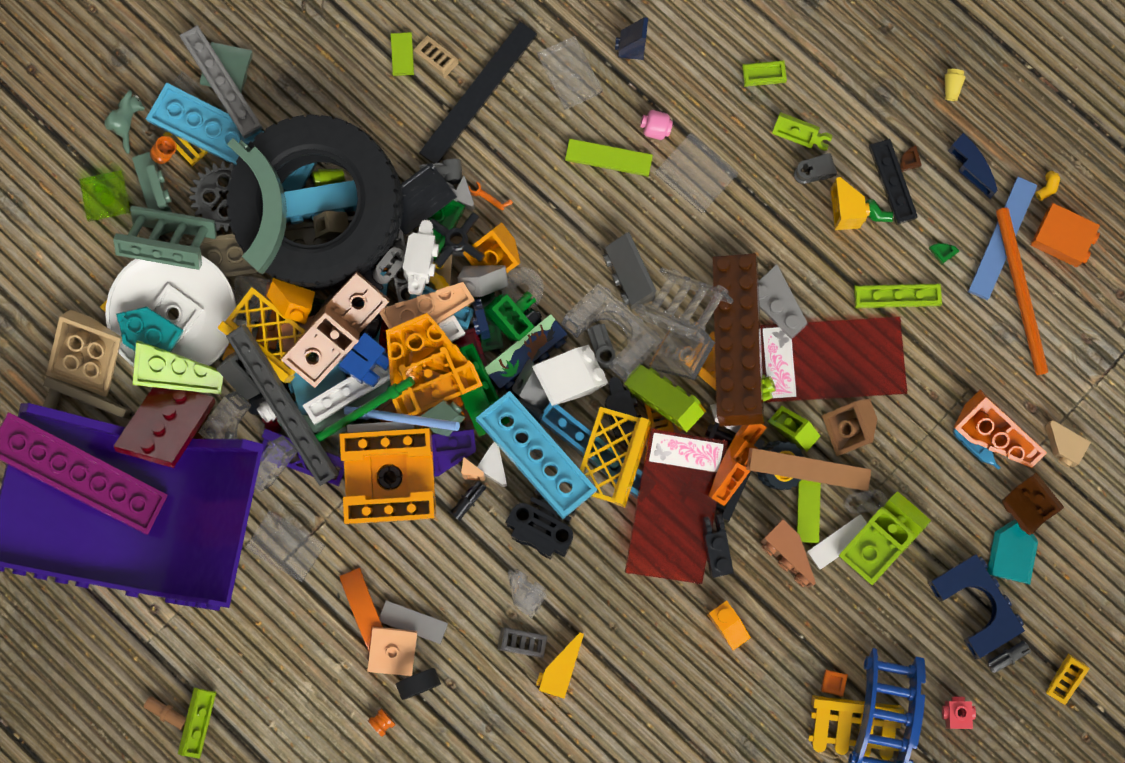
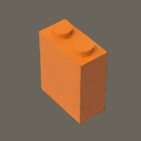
M1052 203L1047 208L1030 246L1077 268L1082 263L1088 261L1091 252L1088 250L1091 244L1094 245L1099 238L1100 233L1097 231L1100 225Z

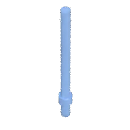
M345 406L344 414L348 415L359 407ZM371 410L359 418L364 420L372 418L458 431L460 428L459 422L379 410Z

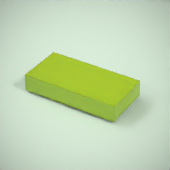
M412 32L391 33L393 76L414 75Z
M784 60L742 64L744 87L787 82Z

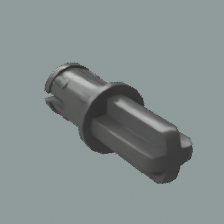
M1022 640L1010 649H1004L1002 654L988 661V668L992 673H996L1009 664L1014 665L1015 661L1031 653V650L1028 649V644Z

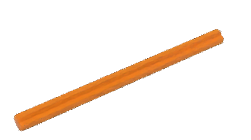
M1000 208L996 211L1035 373L1036 375H1043L1048 373V367L1008 208Z

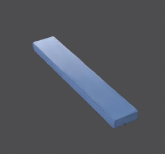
M1020 177L1016 178L1004 208L1009 209L1015 237L1038 186ZM999 222L996 224L968 289L969 293L985 300L990 298L1007 258Z

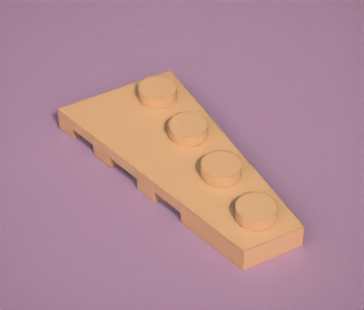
M464 282L429 294L384 307L379 314L389 329L425 313L438 325L475 302Z

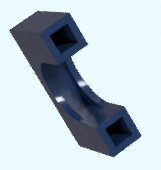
M977 554L970 556L929 581L928 585L939 602L946 600L967 587L976 588L988 597L992 607L989 622L985 627L963 640L974 658L980 659L1025 630L1022 627L1024 623L1021 617L1013 613L1010 608L1012 604L1009 598L1001 594L998 589L1000 585L993 575H989L986 570L988 568L986 562L981 556L978 557Z

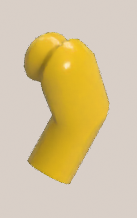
M1054 171L1046 173V186L1035 192L1039 201L1057 192L1060 183L1058 173Z

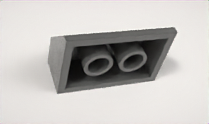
M630 232L625 233L606 246L605 254L602 256L606 266H611L614 272L611 276L615 285H620L623 292L620 296L624 305H629L632 310L654 300L656 288Z

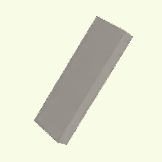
M387 600L379 617L384 624L398 629L417 631V636L441 644L449 624Z

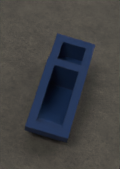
M963 133L952 144L948 152L963 164L959 172L991 199L998 191L994 176L982 153Z

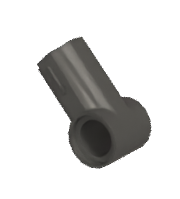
M446 159L442 163L433 164L446 182L452 185L461 182L463 175L460 159ZM425 164V165H420V170H421L423 167H425L427 164Z
M605 324L594 325L587 329L597 362L601 368L610 369L616 363V354ZM604 353L612 355L611 360L606 362L602 361L600 357Z

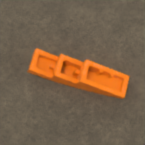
M742 425L727 449L709 493V497L723 506L726 505L749 474L750 470H746L749 449H758L754 444L767 428L765 425Z

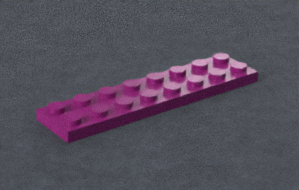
M9 412L6 413L0 424V461L145 535L149 534L168 496L167 494Z

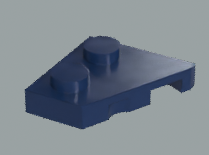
M480 298L474 299L473 307L476 317L472 318L476 335L481 334L482 340L491 338Z

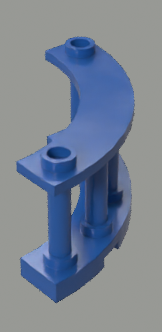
M872 648L870 655L866 656L864 661L867 680L861 727L854 751H851L849 754L848 763H913V760H910L912 748L917 749L924 714L925 695L921 694V683H926L925 660L921 657H915L913 664L909 666L878 661L877 649ZM878 670L907 675L910 684L909 689L877 683ZM877 692L906 697L909 700L908 712L901 714L876 709ZM873 717L904 723V726H906L904 737L899 740L870 734ZM871 743L899 749L897 760L892 762L864 756L867 744Z

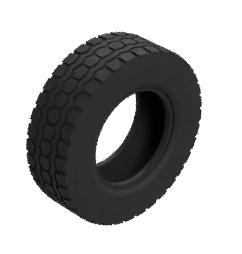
M300 115L292 117V119L287 118L279 121L277 125L269 126L265 129L264 133L261 131L254 137L255 140L253 142L250 141L248 144L251 150L256 147L269 160L279 176L281 184L292 172L304 165L318 162L338 165L351 174L356 185L358 201L356 212L350 225L342 234L329 242L319 245H303L288 240L284 235L279 251L265 273L275 279L308 290L336 289L343 285L355 272L362 275L372 268L374 270L376 265L393 247V242L397 239L403 218V193L400 180L390 159L376 141L352 123L326 115H307L306 117ZM239 156L236 161L237 165L233 167L230 175L232 179L228 183L227 206L229 207L227 213L233 235H235L238 245L245 253L255 240L261 225L263 198L254 172Z

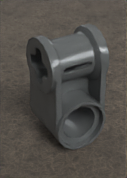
M831 153L803 160L794 171V179L800 184L826 180L837 175Z

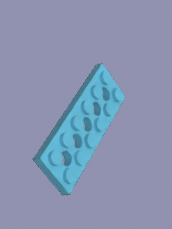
M511 391L476 417L478 424L562 519L597 491V488ZM510 417L513 420V425L506 427L502 425L501 419ZM519 433H524L528 440L525 443H519L515 436ZM535 449L539 450L542 453V458L535 460L530 456V452ZM547 466H553L556 468L557 474L548 476L544 469ZM561 483H569L572 490L568 493L562 492L559 488Z

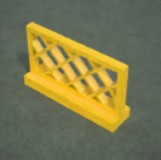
M251 287L227 320L222 321L217 328L225 335H228L240 327L234 322L237 315L246 313V326L251 334L252 328L262 327L263 339H258L256 342L282 382L291 383L296 372L276 356L280 355L282 357L286 353L283 350V339L294 338L295 343L298 337H301L306 330L296 321L284 318L269 299L254 287ZM253 295L259 298L260 308H249V300ZM265 310H274L277 322L266 323ZM261 311L262 323L251 325L250 312ZM290 323L293 326V335L282 336L281 324ZM277 325L278 337L268 338L266 326ZM279 340L280 352L271 353L268 341Z
M603 407L599 408L580 470L586 477H592L596 485L595 487L599 491V493L595 492L591 497L626 507L652 423L649 419L634 417ZM604 413L612 415L616 422L605 429L601 423ZM628 420L636 422L634 430L625 435L620 424ZM618 426L623 436L611 442L606 432ZM605 434L609 444L597 449L594 443L596 437ZM625 440L628 444L627 452L618 456L614 445ZM611 447L616 458L604 463L600 452ZM598 455L602 465L590 470L588 466L589 458ZM619 461L622 467L621 471L612 477L607 466ZM605 468L609 479L598 484L593 474ZM612 482L615 488L613 496L603 495L600 487Z

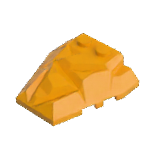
M427 313L386 330L391 385L394 383L398 384L408 377H412L415 382L414 385L404 390L402 395L392 399L397 413L417 415L436 406L443 400H451L483 386L471 361L467 360L459 351L460 349L450 341L444 331Z

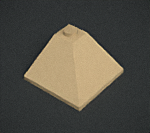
M70 309L59 317L46 375L107 397L122 337L92 317Z

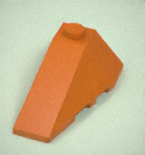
M979 390L964 405L954 425V428L969 442L983 446L994 453L997 452L1030 468L1047 454L1032 437L982 390Z

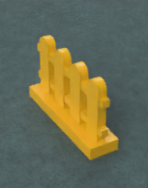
M812 695L811 705L813 708H816V712H811V718L815 719L813 735L809 734L808 740L812 741V747L816 752H823L826 749L827 743L835 744V751L839 755H845L849 750V746L856 745L857 740L850 739L852 723L859 724L860 731L865 701ZM875 703L876 709L904 714V708L900 705ZM830 710L838 711V715L830 714ZM853 713H861V716L853 717ZM873 717L870 734H873L874 726H882L881 736L895 739L896 728L901 729V723L884 719L879 720ZM829 720L837 721L836 737H827ZM868 743L864 756L868 757L871 754V748L879 749V755L883 760H890L893 757L894 751H898V749Z

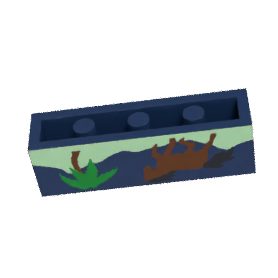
M550 314L525 337L517 341L485 367L490 380L500 392L504 389L508 391L513 387L515 380L528 359L535 364L545 361L550 357L548 353L554 348L559 350L567 343L565 340L567 339V333Z

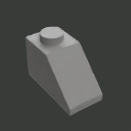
M506 265L464 266L458 276V283L464 282L472 297L485 296L508 286Z

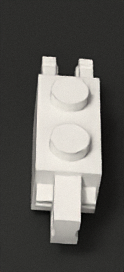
M422 220L418 233H412L408 236L403 270L404 278L408 281V292L412 295H422L425 284H429L430 276L434 277L436 264L433 263V259L438 257L439 244H436L432 230L433 224L430 220Z

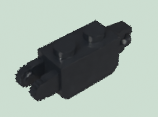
M618 377L611 378L610 382H608L610 396L605 401V408L641 418L642 416H637L635 407H638L635 395H630L629 390L624 391ZM608 415L611 425L616 423L613 416ZM628 420L620 424L625 435L634 430L636 422ZM618 426L612 429L615 438L619 439L623 436ZM623 440L624 443H625V445H626V447H627V449H628V444L626 443L625 440Z

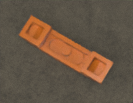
M358 568L339 577L359 630L370 652L373 626L383 627L362 571Z

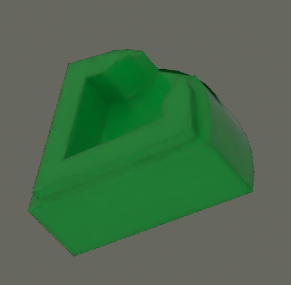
M936 243L928 248L941 265L960 252L955 246L944 243Z

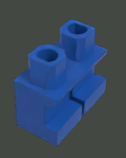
M364 333L359 342L353 347V351L350 350L339 364V368L356 379L360 384L364 382L374 388L379 382L380 376L374 373L373 370L378 365L387 371L389 369L388 355L380 344Z

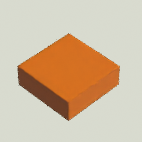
M825 670L820 692L843 697L848 675Z

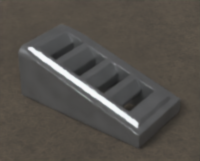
M504 627L501 628L498 650L544 658L547 636ZM508 634H512L510 646H506ZM517 635L521 636L519 648H515ZM526 637H529V638H530V639H529V644H528V650H525V649H524V648H525ZM535 639H539L537 652L533 651Z

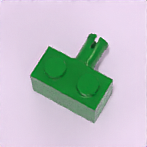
M528 291L515 303L508 294L498 295L484 308L486 313L511 342L520 341L534 328V325L524 315V312L536 302V299L534 297L531 298L533 295Z

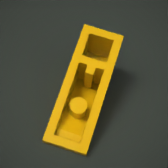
M579 633L550 663L545 672L539 673L536 683L537 686H540L539 691L565 699L584 633Z

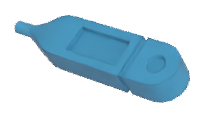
M955 428L953 429V435L981 462L991 464L998 470L1001 468L996 463L992 451L969 442Z

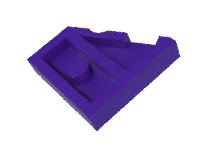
M474 429L455 431L449 437L432 434L435 477L440 476L461 462L463 457L467 458L476 452Z

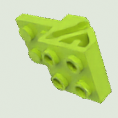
M897 491L875 513L838 556L873 586L892 563L928 526L931 520Z

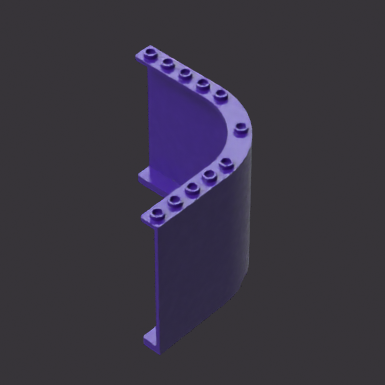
M31 403L20 404L19 418L168 496L149 534L145 535L6 464L0 489L1 572H4L5 568L13 569L12 574L26 576V573L30 572L34 573L33 578L47 580L48 576L55 577L54 582L68 584L70 580L75 581V586L89 588V584L126 591V596L138 598L139 594L165 598L166 603L220 611V607H230L264 444L246 439H192L176 466L171 468L115 452L113 446L126 427Z

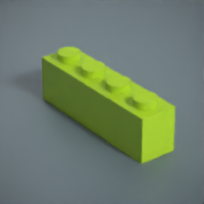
M640 365L624 383L632 395L634 394L640 401L685 432H688L704 414V411L699 406L701 402L694 395L687 396L684 389L678 385L674 387L665 376L661 378L659 373L653 368L647 369Z

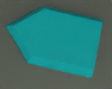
M148 307L116 313L122 334V342L134 351L136 350V342L138 340L171 352L184 331Z
M1016 519L994 532L987 571L990 576L993 575L994 577L1030 585L1038 540L1034 534L1028 535L1023 531Z

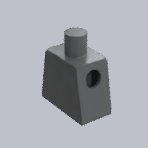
M528 359L512 390L520 396L518 400L521 404L528 402L542 411L549 405L550 401L532 368L536 364Z

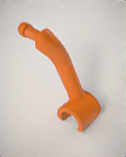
M476 182L479 188L477 191H472L470 186H468L472 196L479 195L500 210H504V207L513 203L512 200H508L501 204L499 200L483 191L479 182Z

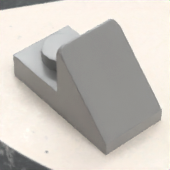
M463 176L457 190L454 189L455 187L447 182L457 196L454 201L465 205V209L473 212L475 209L474 202L465 176Z

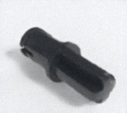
M476 480L464 495L461 494L462 498L449 513L461 521L467 511L472 506H475V501L484 492L486 486L479 480Z

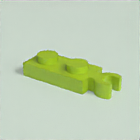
M781 112L772 132L774 135L811 149L813 144H816L823 151H827L829 145L823 143L822 140L831 141L832 139L830 133H818L820 127Z

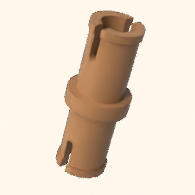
M153 696L147 699L143 707L144 709L160 717V721H167L181 731L184 729L187 717L175 711L170 704L165 705Z

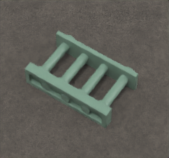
M131 206L133 224L128 235L116 233L113 238L115 254L117 256L200 270L202 257L201 248L199 247L205 237L216 238L215 220ZM142 226L154 228L148 239L137 237ZM163 230L174 232L170 242L157 241ZM183 234L195 236L190 246L179 244Z

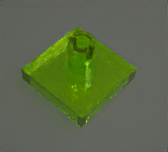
M122 170L79 179L86 218L89 222L131 213Z

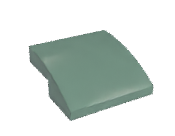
M211 42V47L242 93L247 80V70L253 57L252 50ZM202 73L200 85L211 87Z

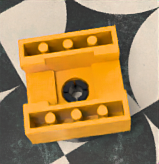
M430 428L340 434L341 461H344L346 497H343L344 524L437 519L432 430ZM388 472H394L397 476L396 481L392 484H388L385 481V475Z

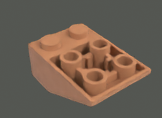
M782 519L760 541L763 545L761 548L770 557L774 555L779 560L777 564L784 571H791L795 575L793 579L801 587H812L816 582L800 535Z

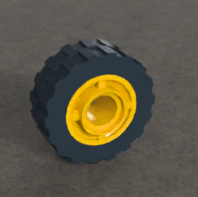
M773 441L761 448V450L804 457V454L801 452L802 450L790 442ZM756 472L762 484L773 489L789 490L797 486V483L801 481V479Z

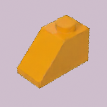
M273 278L266 296L284 318L305 324L312 308L315 291Z
M727 600L707 614L732 651L751 638L741 619Z

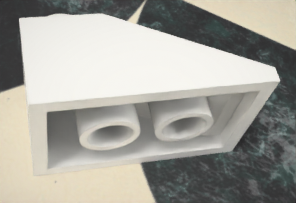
M589 345L572 349L532 367L552 406L590 395L608 384L605 373L600 368L595 354Z

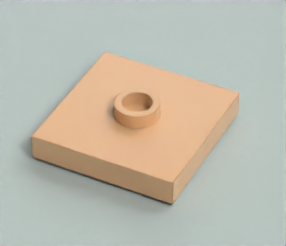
M373 626L367 672L412 676L417 631Z

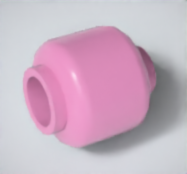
M650 110L647 115L642 116L640 127L643 128V134L646 137L663 140L665 136L668 137L670 135L673 121L670 120V116L667 113Z

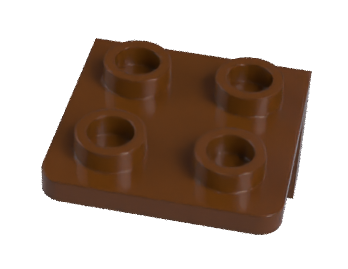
M1034 473L1020 483L1002 499L1006 511L1012 514L1019 527L1028 535L1033 534L1046 520L1064 508L1037 473Z

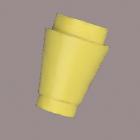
M947 69V74H944L945 100L958 101L966 78L964 71Z

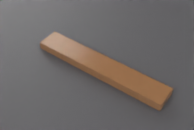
M755 448L749 449L746 470L863 491H868L872 470Z

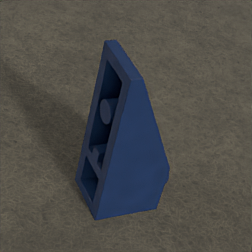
M643 17L622 29L620 37H616L615 50H619L618 58L643 60L648 25L647 17Z

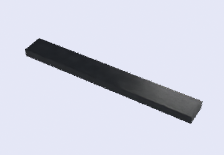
M522 22L518 23L421 149L419 154L432 164L441 162L537 37L535 31Z

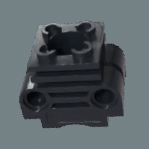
M536 489L534 492L535 497L532 496L530 499L531 505L526 503L515 505L505 522L508 528L514 530L511 535L512 540L521 545L533 547L540 555L549 560L552 559L554 553L565 558L573 542V531L568 525H570L572 517L574 518L576 509L569 516L562 519ZM520 512H527L529 517L527 520L521 521L517 518V515ZM564 532L568 535V539L565 542H560L556 539V535Z

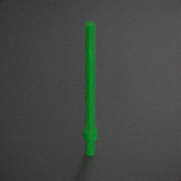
M408 377L398 384L394 383L387 387V391L315 434L317 440L321 442L389 399L399 397L404 390L415 384L413 378Z

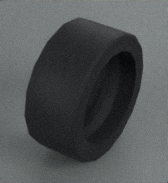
M435 668L422 671L396 683L402 700L441 685Z

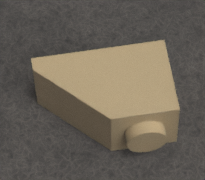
M1049 421L1045 429L1053 456L1058 458V462L1065 467L1070 468V466L1075 467L1079 465L1091 442L1056 421Z

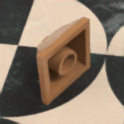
M870 399L855 401L822 415L836 457L873 442L877 416Z

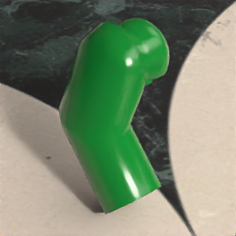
M868 199L865 202L869 203V218L872 221H893V212L881 211L874 199Z

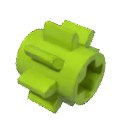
M762 374L764 402L773 398L772 392L776 391V387L771 376L765 377Z

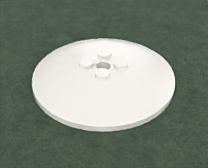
M202 255L200 270L134 259L118 274L110 288L106 303L107 328L121 336L116 313L148 307L184 330L171 353L211 366L221 357L230 343L226 335L217 327L222 321H226L237 307L236 299L224 273L213 262ZM171 308H177L179 311V316L175 320H171L168 317V311ZM121 340L119 354L134 367L135 351L124 345Z

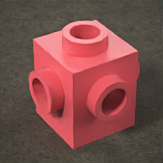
M951 697L952 701H945V706H942V718L946 720V729H973L976 709L975 706H972V701H965V697Z

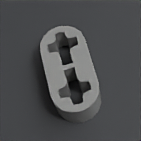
M391 248L374 268L373 278L376 282L380 284L388 283L401 268L405 257L402 249ZM394 256H397L398 259L395 261V263H391V259ZM387 268V273L384 276L381 275V271Z

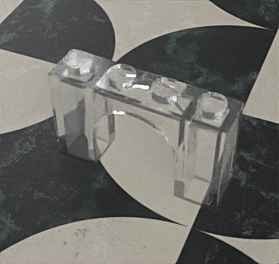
M600 283L585 295L565 315L561 322V325L576 338L598 320H610L621 326L627 336V346L614 358L609 368L624 381L658 349L663 341L656 331L651 330L639 316L634 315L627 308L625 303L615 298L611 291Z
M237 391L224 396L198 433L204 439H224L225 433L229 431L234 433V439H238V424L252 405ZM284 436L273 440L261 456L255 489L259 492L273 485L298 452L295 446Z

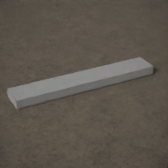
M197 25L179 35L243 138L246 139L263 129L199 26Z

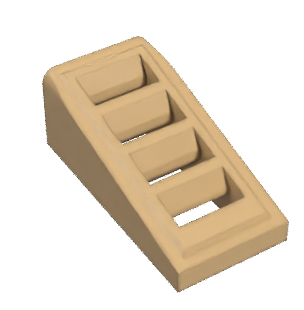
M428 35L413 50L443 78L458 65V59ZM429 43L431 46L423 53L421 50ZM435 48L437 51L431 57H428V54ZM441 54L440 59L435 62L434 59ZM447 59L448 61L441 67L440 64Z

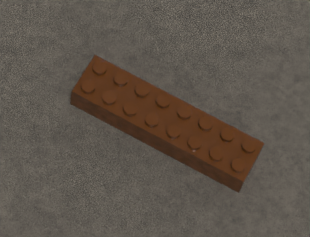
M756 253L714 256L713 293L716 401L719 426L764 424L759 275Z

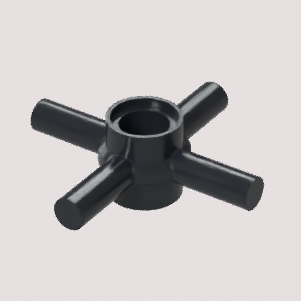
M472 212L461 228H452L450 230L432 218L430 220L433 224V229L445 237L446 247L434 262L437 267L441 268L453 252H461L463 250L479 262L484 259L485 254L468 243L467 233L479 219L476 213ZM459 236L462 238V241L454 244L451 242V239Z

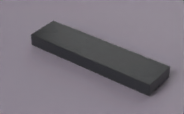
M887 139L870 144L869 149L891 211L893 212L896 225L917 219L918 216L891 140Z

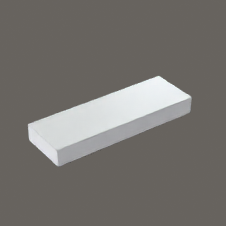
M861 514L807 551V554L817 568L821 570L839 557L838 555L864 528L867 522Z

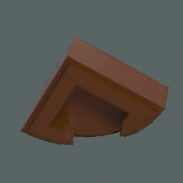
M916 145L910 147L901 157L899 165L902 172L922 166Z

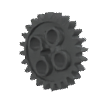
M224 162L221 163V168H218L213 163V170L211 171L205 167V175L200 172L198 173L200 181L193 179V183L197 187L190 188V191L195 195L189 196V200L196 201L191 205V209H198L194 214L195 217L202 215V218L215 220L217 232L221 226L224 227L225 232H228V227L231 223L228 217H223L219 213L220 209L229 207L227 206L226 199L218 205L215 211H211V208L221 200L220 194L226 195L228 193V186L221 187L218 184V180L223 177L228 180L232 179L230 175L233 170V163L229 165V168L225 167ZM206 193H212L215 196V200L209 203L204 201L203 196Z

